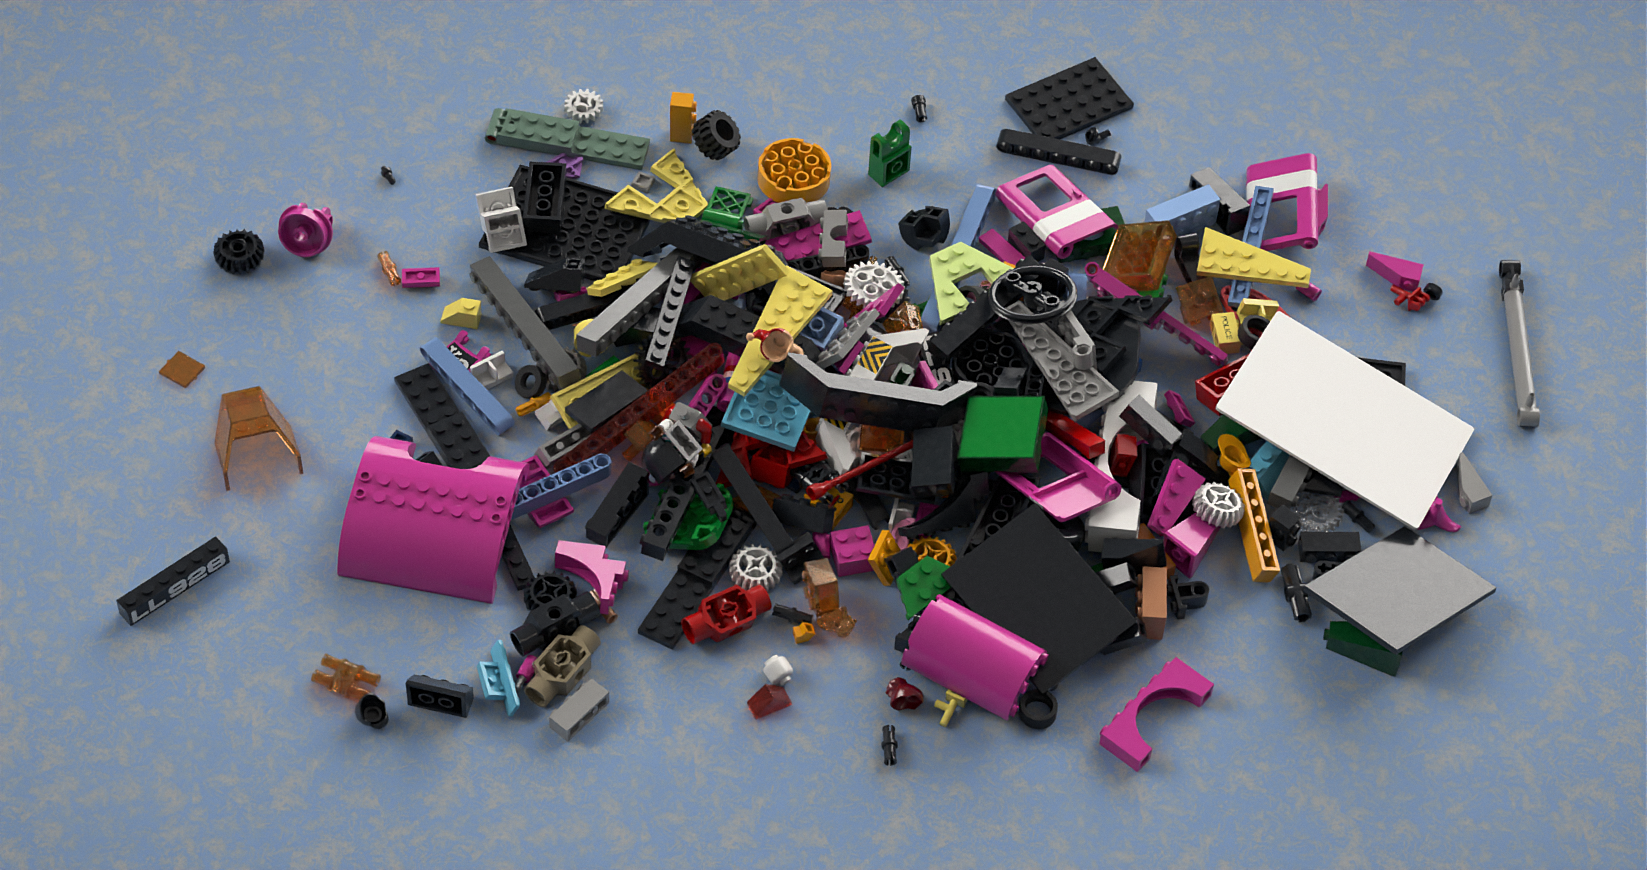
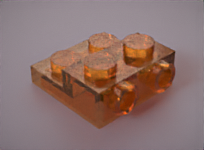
M1212 276L1176 287L1181 303L1180 310L1185 324L1190 323L1191 326L1198 325L1202 319L1207 318L1210 321L1212 314L1223 312Z

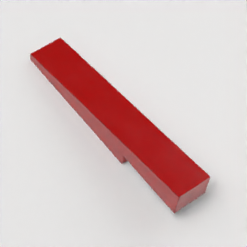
M1048 409L1045 429L1067 446L1073 445L1088 459L1105 453L1106 440L1065 415L1057 414L1055 411Z

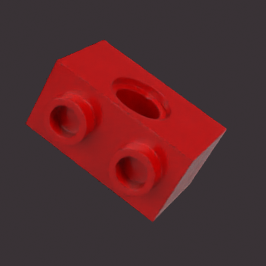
M1117 434L1110 449L1108 460L1112 475L1127 477L1137 457L1136 436Z

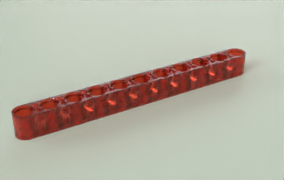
M711 343L557 460L553 466L554 472L557 473L598 454L610 452L722 366L725 361L722 347L717 343Z

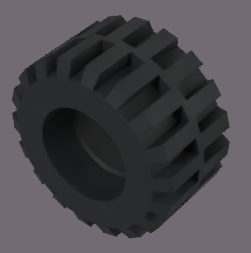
M713 110L693 125L692 133L694 135L692 137L695 140L696 147L698 146L699 151L711 160L724 158L739 147L738 145H740V130L736 126V122L732 120V117L725 112Z

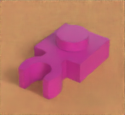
M582 287L581 291L576 293H567L565 290H559L554 292V297L557 301H561L588 292L586 287Z

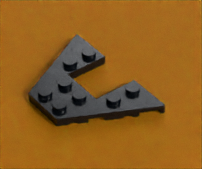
M1127 295L1124 298L1089 296L1075 311V317L1095 344L1097 369L1102 376L1127 351L1125 345L1101 336L1106 328L1120 313L1151 325L1173 301L1171 295L1152 298V295L1143 297Z

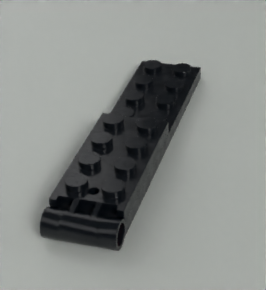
M429 363L394 377L396 385L448 467L472 469L481 465L490 457L463 412L458 410Z
M733 506L728 521L716 543L705 549L687 551L677 566V572L639 626L638 634L669 649H674L684 634L681 624L682 618L698 612L702 599L710 595L729 567L733 554H737L738 549H741L751 532L755 529L757 522L750 512Z

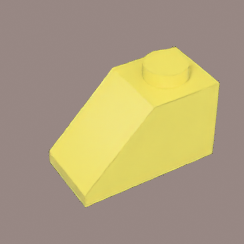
M461 298L445 306L440 322L442 324L478 329L482 316L481 301Z

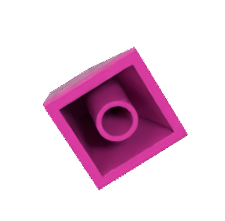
M1196 512L1164 534L1165 552L1175 563L1176 568L1189 579L1193 577L1221 526L1215 527L1214 524L1202 521V517H1198Z

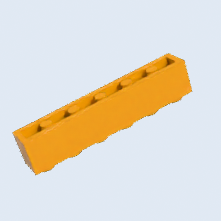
M1238 468L1228 482L1230 489H1235V493L1240 494V498L1243 499L1242 503L1245 504L1244 515L1238 523L1253 582H1271L1280 572V567L1255 469Z

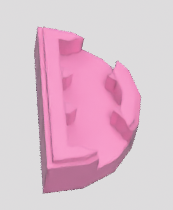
M916 518L901 520L892 529L891 535L901 550L908 547L910 539H907L905 536H899L898 528L914 523Z

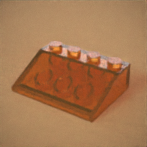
M1170 221L1119 225L1103 270L1131 289L1139 291L1158 290L1177 237Z

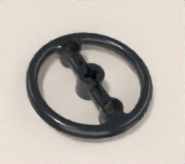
M1024 266L999 276L990 286L988 298L991 308L1000 317L1021 324H1039L1055 320L1066 314L1076 302L1077 287L1070 276L1058 269L1046 266ZM1042 275L1055 278L1067 287L1069 295L1065 302L1060 303L1058 297H1047L1042 294V286L1039 282L1031 281L1026 284L1021 281V277ZM1005 286L1009 293H1020L1023 295L1025 306L1029 308L1041 306L1045 309V313L1021 314L1012 312L998 302L997 293L1001 287Z

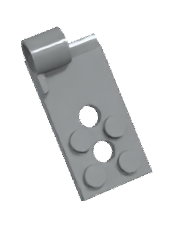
M1069 310L1066 314L1057 318L1059 321V325H1057L1058 333L1065 338V342L1073 349L1074 365L1077 369L1087 370L1093 367L1097 371L1095 344L1073 312Z

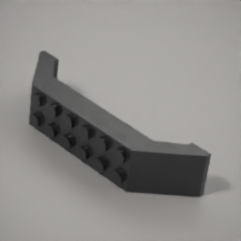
M686 215L683 218L677 217L675 220L667 221L629 246L627 252L640 257H647L662 253V248L672 245L720 263L759 247L761 244L758 240L745 239L742 234L729 233L726 228H716L710 222H700L696 220V217ZM767 245L783 264L788 266L783 253L776 250V247ZM778 279L763 285L769 297Z
M709 295L682 305L674 333L675 336L680 337L693 335L741 357L748 343L746 335L753 333L760 316ZM798 334L793 340L794 344L801 347L804 352L803 355H807V358L816 364L819 360L818 356L822 352L811 339ZM786 358L780 362H774L769 370L782 375ZM832 365L823 369L827 373L838 374Z
M788 352L779 386L819 418L914 433V429L951 426L965 417L968 396H974L977 383L958 380L957 384L942 391L857 378L827 373L810 361L807 355Z

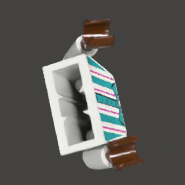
M666 419L648 432V434L654 436V441H657L661 436L665 443L669 441L686 461L685 465L679 468L680 472L683 471L684 478L695 473L694 467L699 458L698 453L703 448L680 420L673 424L671 420Z

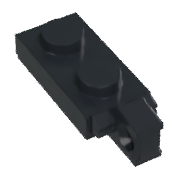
M706 471L691 478V485L711 516L715 514L720 522L728 520L727 513L724 510L727 509L726 500L709 472Z

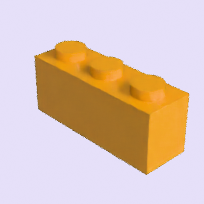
M672 92L670 102L671 142L692 144V136L694 135L692 129L697 121V114H694L697 110L694 94Z

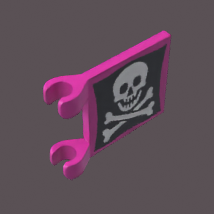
M461 330L447 348L470 371L472 365L491 356L489 353L490 349L484 346L477 355L473 354L463 346V344L469 341V337L465 330Z

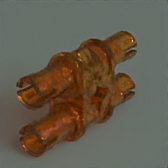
M327 653L324 654L321 665L335 670V673L329 675L316 669L311 677L312 682L326 686L330 692L334 691L344 695L345 698L353 697L358 700L365 694L372 693L370 690L357 686L358 682L362 681L377 687V683H380L381 675L366 670L364 665H357L346 658L338 659Z

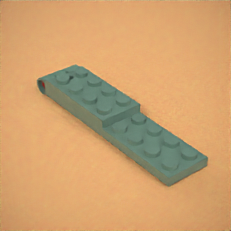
M501 108L494 109L484 138L489 144H499L555 155L565 153L567 157L575 158V156L583 157V160L638 170L643 169L650 145L649 138L579 126V121L508 108L505 110Z

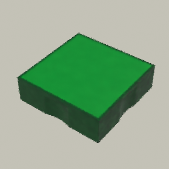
M968 396L957 456L961 472L1007 471L1038 473L1042 452L1041 441L1045 433L1048 415L1045 396Z

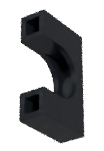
M1127 562L1096 572L1098 577L1114 595L1138 587L1135 568ZM1135 617L1137 624L1105 647L1100 653L1107 655L1148 642L1145 623Z

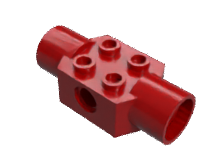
M736 584L702 599L698 612L682 618V629L686 638L692 644L707 638L720 642L751 628L756 616L770 611L772 608L770 597L762 585L745 590Z

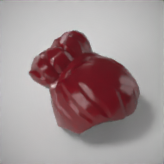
M897 677L888 683L885 693L891 698L890 706L894 710H915L924 702L922 691L916 686L908 684L906 679Z

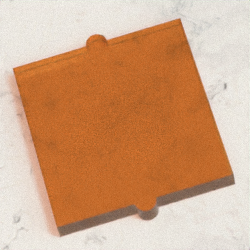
M178 351L170 360H167L159 374L187 388L205 369V365Z

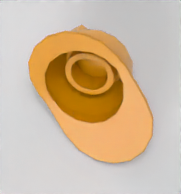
M1222 434L1218 439V446L1221 451L1219 459L1221 467L1230 476L1238 468L1250 467L1251 461L1242 442L1233 435Z

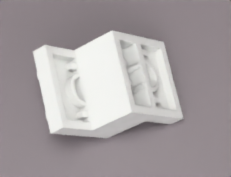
M513 187L476 194L482 230L486 233L490 253L526 246L521 211L516 206Z

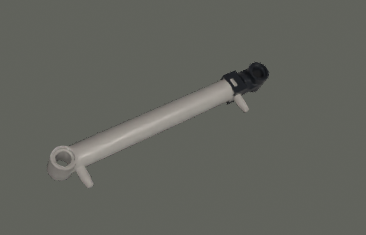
M1500 260L1499 277L1503 278L1501 295L1502 301L1505 302L1518 408L1517 425L1538 427L1540 411L1536 405L1523 302L1524 284L1523 280L1520 279L1521 262L1520 260Z

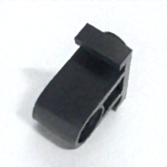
M1178 575L1170 576L1169 583L1167 584V596L1171 597V611L1175 612L1177 620L1185 619L1186 610L1202 608L1206 605L1209 586L1205 582L1178 583Z

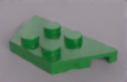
M926 556L897 578L896 582L898 589L901 591L900 597L902 604L904 603L906 619L908 621L914 617V614L917 615L925 609L932 600H937L935 599L937 595H943L951 589L941 576V573L950 566Z

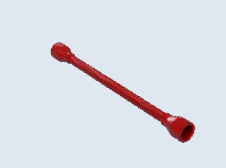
M913 440L830 481L814 483L806 488L808 497L815 501L823 497L832 487L912 449Z

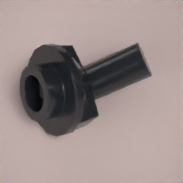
M1091 127L1087 130L1085 139L1089 145H1092L1111 136V133L1108 129L1098 133L1097 128Z

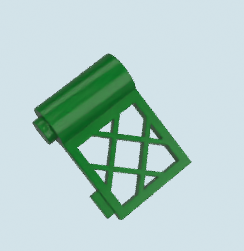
M716 186L707 209L703 212L702 220L743 230V216L747 207H751L754 198L751 197L750 193ZM719 193L726 195L727 197L720 199L717 195ZM737 198H742V199H745V200H744V201H741V202H737L735 199H737ZM731 201L733 205L726 206L724 203ZM717 205L721 206V209L719 210L712 208ZM738 209L740 213H731V210Z

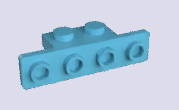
M497 640L490 651L493 662L480 661L477 665V670L485 699L504 700L507 715L512 717L520 706V699L516 693L515 682L511 675V666L508 664L506 649L502 640Z

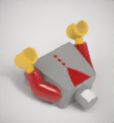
M681 402L668 407L662 421L669 419L675 424L680 420L689 433L701 441L703 449L698 454L700 455L703 452L704 458L712 452V448L709 445L712 424L700 411Z

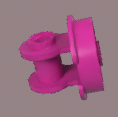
M306 203L288 207L279 219L278 235L282 245L289 252L300 257H311L327 249L333 238V216L331 215L330 208L323 207L322 210H310Z

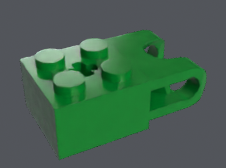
M901 119L892 124L890 131L882 137L878 132L871 137L868 175L882 188L910 171L912 146L909 145L910 129Z

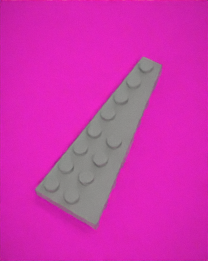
M1020 301L1006 308L1016 313L1034 314ZM1009 321L1074 421L1079 420L1118 397L1119 391L1093 367L1087 370H1080L1075 367L1073 349L1045 323L1021 324Z

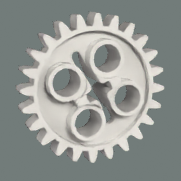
M868 261L867 265L860 262V267L855 264L854 268H849L843 285L844 291H847L846 296H851L850 301L856 300V305L863 304L864 309L870 302L875 301L897 283L903 286L904 281L901 280V275H897V270L891 271V266L885 268V263L879 266L877 261H875L874 265ZM904 289L891 307H894L895 303L899 304L900 299L903 297Z

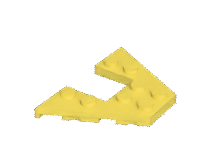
M673 148L651 166L650 172L676 189L659 203H655L630 185H627L605 203V209L666 223L667 221L675 220L677 217L683 218L686 215L697 218L707 209L708 203L702 197L699 188H696L692 176L684 168V163L680 162L675 153L676 150Z

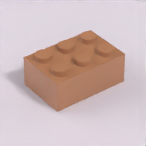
M1142 567V573L1137 576L1138 587H1135V597H1137L1135 614H1137L1138 619L1145 623L1147 639L1162 640L1167 619V568Z

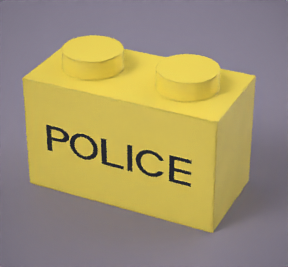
M1234 312L1212 314L1209 326L1214 345L1226 354L1239 353L1240 347L1243 344L1238 338L1240 325L1239 320L1235 319Z

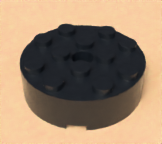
M985 329L952 358L951 368L954 374V382L957 383L958 380L982 382L993 388L1004 367L1028 368V354L1024 345L1013 335L1007 332H995L994 329Z

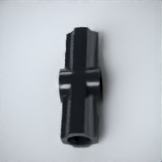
M1290 563L1281 567V575L1285 585V599L1287 603L1290 602L1294 620L1306 622L1312 617L1308 594L1304 592L1306 583L1302 582L1298 565Z

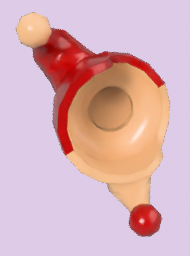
M773 328L769 331L758 329L746 335L748 341H753V339L761 340V353L767 360L772 362L784 360L788 352L804 354L803 349L794 344L791 334L782 328Z

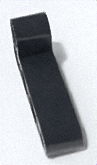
M1190 233L1177 236L1174 248L1175 260L1197 306L1217 302V293L1210 277L1197 275L1200 243L1198 235Z

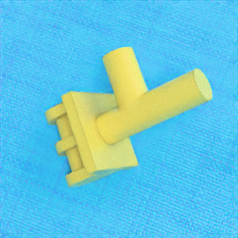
M949 689L945 693L946 701H949V704L937 699L934 707L945 711L939 723L943 727H947L957 705L965 708L968 700L956 693L954 694Z

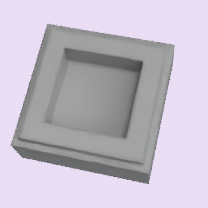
M638 171L631 183V187L648 194L655 182V177Z

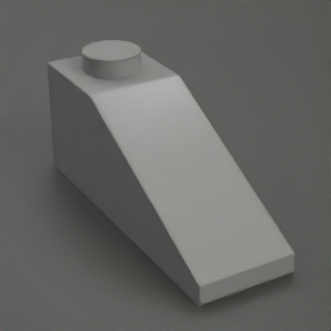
M1463 452L1460 453L1456 464L1459 501L1461 506L1470 514L1489 507L1492 494Z

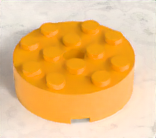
M799 138L781 139L768 145L762 155L759 156L758 185L768 198L773 199L777 203L803 198L806 203L817 201L829 189L831 160L827 152L815 143L812 145Z

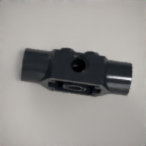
M588 591L573 599L563 594L530 611L524 624L510 631L511 641L522 657L537 649L544 651L558 635L571 636L579 626L599 617L600 610L598 604Z

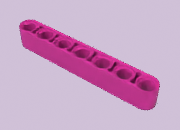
M721 374L707 377L688 406L700 411L706 417L726 387L725 377ZM713 379L718 381L717 388L712 384ZM703 394L708 397L707 404L702 401ZM649 480V487L660 485L656 480L654 483Z

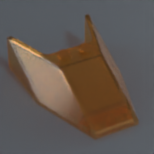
M260 386L224 393L221 396L214 444L226 491L230 490L228 468L232 443L237 439L264 433L276 432L293 452L299 474H303L301 454L292 428Z

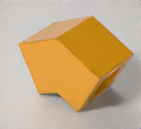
M802 622L799 626L793 627V636L796 644L807 642L816 634L813 625L810 623Z

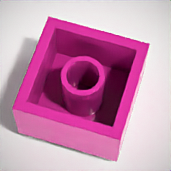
M869 525L830 532V549L838 577L874 571L868 562V558L875 546Z

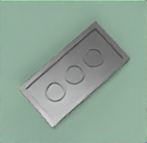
M876 309L869 312L865 310L857 318L854 316L846 323L848 326L837 333L838 338L828 344V350L823 351L818 356L819 360L816 365L824 369L843 359L880 313Z

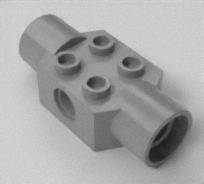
M803 198L774 203L767 205L762 213L745 216V230L767 236V240L820 223L821 217H824V210H828L823 199L806 203Z

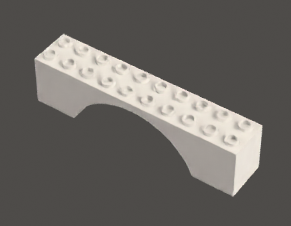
M1134 381L1118 400L1104 405L1103 411L1106 413L1102 415L1101 426L1104 427L1100 429L1099 437L1106 440L1105 453L1095 459V466L1112 479L1114 478L1110 472L1108 460L1110 449L1117 434L1136 436L1137 441L1143 440L1119 415L1138 395L1144 398L1153 408L1157 409V383ZM1121 489L1120 495L1115 500L1088 511L1087 515L1090 516L1086 518L1085 530H1088L1085 533V543H1088V551L1102 552L1104 538L1138 539L1141 500Z

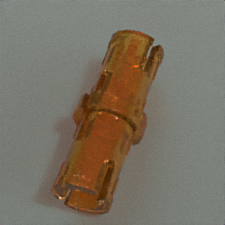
M384 251L385 257L383 252H380L377 258L382 265V272L387 276L390 285L395 286L393 281H395L396 285L400 284L401 278L396 271V264L392 262L387 251Z

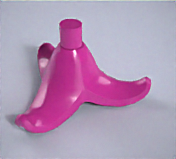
M1437 495L1417 530L1436 525L1445 531L1457 532L1460 530L1461 525L1456 524L1448 517L1442 506L1443 501Z

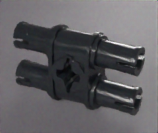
M823 460L808 464L812 468L807 473L801 467L796 468L798 471L794 468L790 470V475L799 481V486L803 489L814 483L830 481L839 476V472L832 469L829 463ZM843 482L834 486V488L842 494L844 491L841 487L847 491L849 485L847 482ZM826 492L819 500L830 505L826 499L832 503L834 497L829 492Z

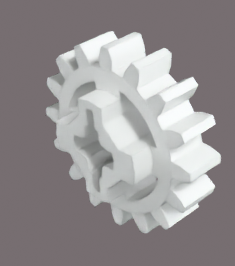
M579 89L578 93L572 91V95H567V99L564 101L567 117H572V120L578 119L579 123H582L583 120L589 123L590 119L595 121V116L601 117V112H603V100L600 94L596 95L595 91L590 93L589 89H586L585 92Z

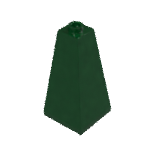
M1224 414L1200 436V440L1208 445L1217 455L1221 454L1218 439L1222 434L1233 435L1243 445L1262 439V437Z
M1330 621L1329 628H1325L1323 640H1326V649L1396 677L1403 651L1395 655L1349 622Z

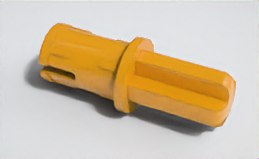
M546 392L536 398L532 397L530 401L515 408L517 415L522 417L549 403L551 394Z

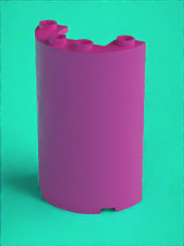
M941 594L937 595L935 598L937 601L932 600L914 627L908 640L909 650H904L901 664L1008 721L1010 716L1014 717L1018 711L1017 698L1020 693L1024 694L1029 685L1027 683L1029 677H1033L1040 664L1044 665L1049 656L1047 651Z

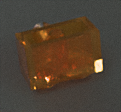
M637 421L624 434L632 443L622 453L626 460L632 461L654 439L652 434H648L656 426L652 421Z

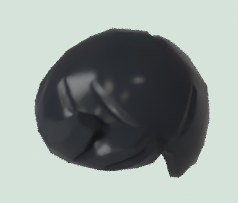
M367 693L362 696L355 707L356 718L362 724L375 729L385 727L388 724L389 717L384 700L374 693Z

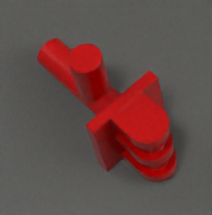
M1394 284L1390 288V291L1399 295L1394 300L1395 305L1399 306L1406 299L1408 300V311L1412 309L1419 311L1425 305V302L1430 301L1429 295L1422 292L1421 287H1418L1412 293Z

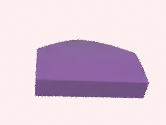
M561 153L547 161L551 163H566L567 178H580L583 157L575 156V158L567 157V154Z

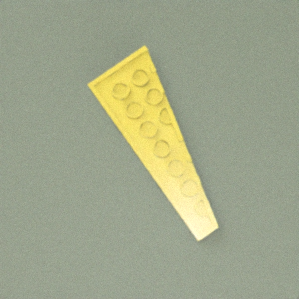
M786 265L790 271L787 276L778 279L753 332L758 329L769 331L773 328H782L787 330L794 340L830 299L833 291ZM759 339L748 341L728 383L729 389L744 397L774 363L762 355L760 350L761 340Z

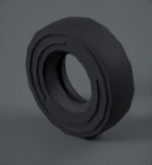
M526 365L518 371L515 378V389L521 397L526 399L536 398L543 394L546 388V374L542 372L539 366ZM530 375H534L535 384L533 388L528 389L526 386L527 379Z

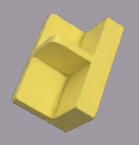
M1243 298L1237 309L1240 324L1249 315H1259L1271 321L1279 308L1278 301Z

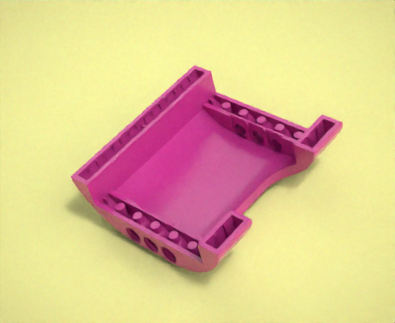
M380 436L372 437L362 455L345 511L338 550V576L493 604L497 590L496 573L520 485L521 483H526L530 464L490 456L476 468H451L414 460L413 456L416 449V443Z

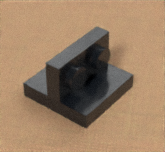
M809 532L793 541L795 545L780 554L776 553L778 560L794 585L828 565Z

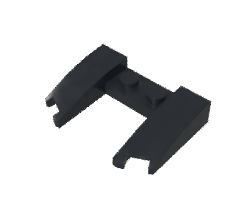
M1186 429L1181 431L1182 435L1172 446L1152 498L1158 499L1174 459H1179L1186 465L1191 461L1218 478L1220 477V471L1217 470L1219 456L1208 445ZM1193 498L1181 513V516L1186 519L1196 513L1193 510Z

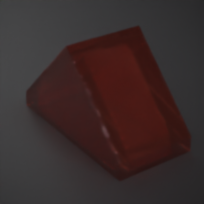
M764 684L747 701V705L756 720L791 706L792 702L784 687Z

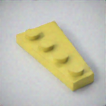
M634 259L627 266L620 267L618 271L607 274L602 280H597L593 285L587 287L588 295L602 297L622 289L621 285L634 284L637 278H642L658 263Z

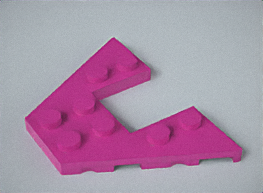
M897 283L875 301L870 302L855 317L857 318L865 310L869 312L873 309L880 313L876 319L884 317L904 287ZM857 341L843 359L834 363L835 367L843 375L860 353L864 344Z

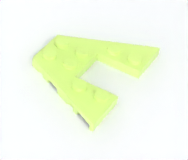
M962 242L930 255L929 262L932 269L931 275L934 282L935 299L937 300L939 324L943 325L952 321L959 312L963 313L970 304L954 285L955 283L981 272L992 285L999 276L1006 273L1007 270H1013L1014 268Z

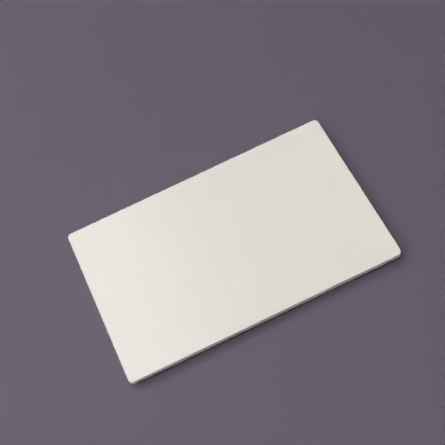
M1280 311L1276 312L1216 406V410L1414 530H1417L1456 463L1459 454L1474 431V428Z

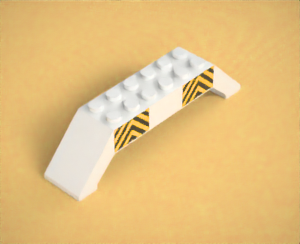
M924 328L873 336L870 342L866 341L864 343L861 353L855 358L853 366L848 370L846 376L877 380L885 366L898 364L900 361L913 364L929 330ZM820 418L815 429L818 431L815 440L818 447L823 452L825 451L828 459L824 461H827L832 469L837 470L840 476L850 471L856 458L851 453L845 435L851 423Z

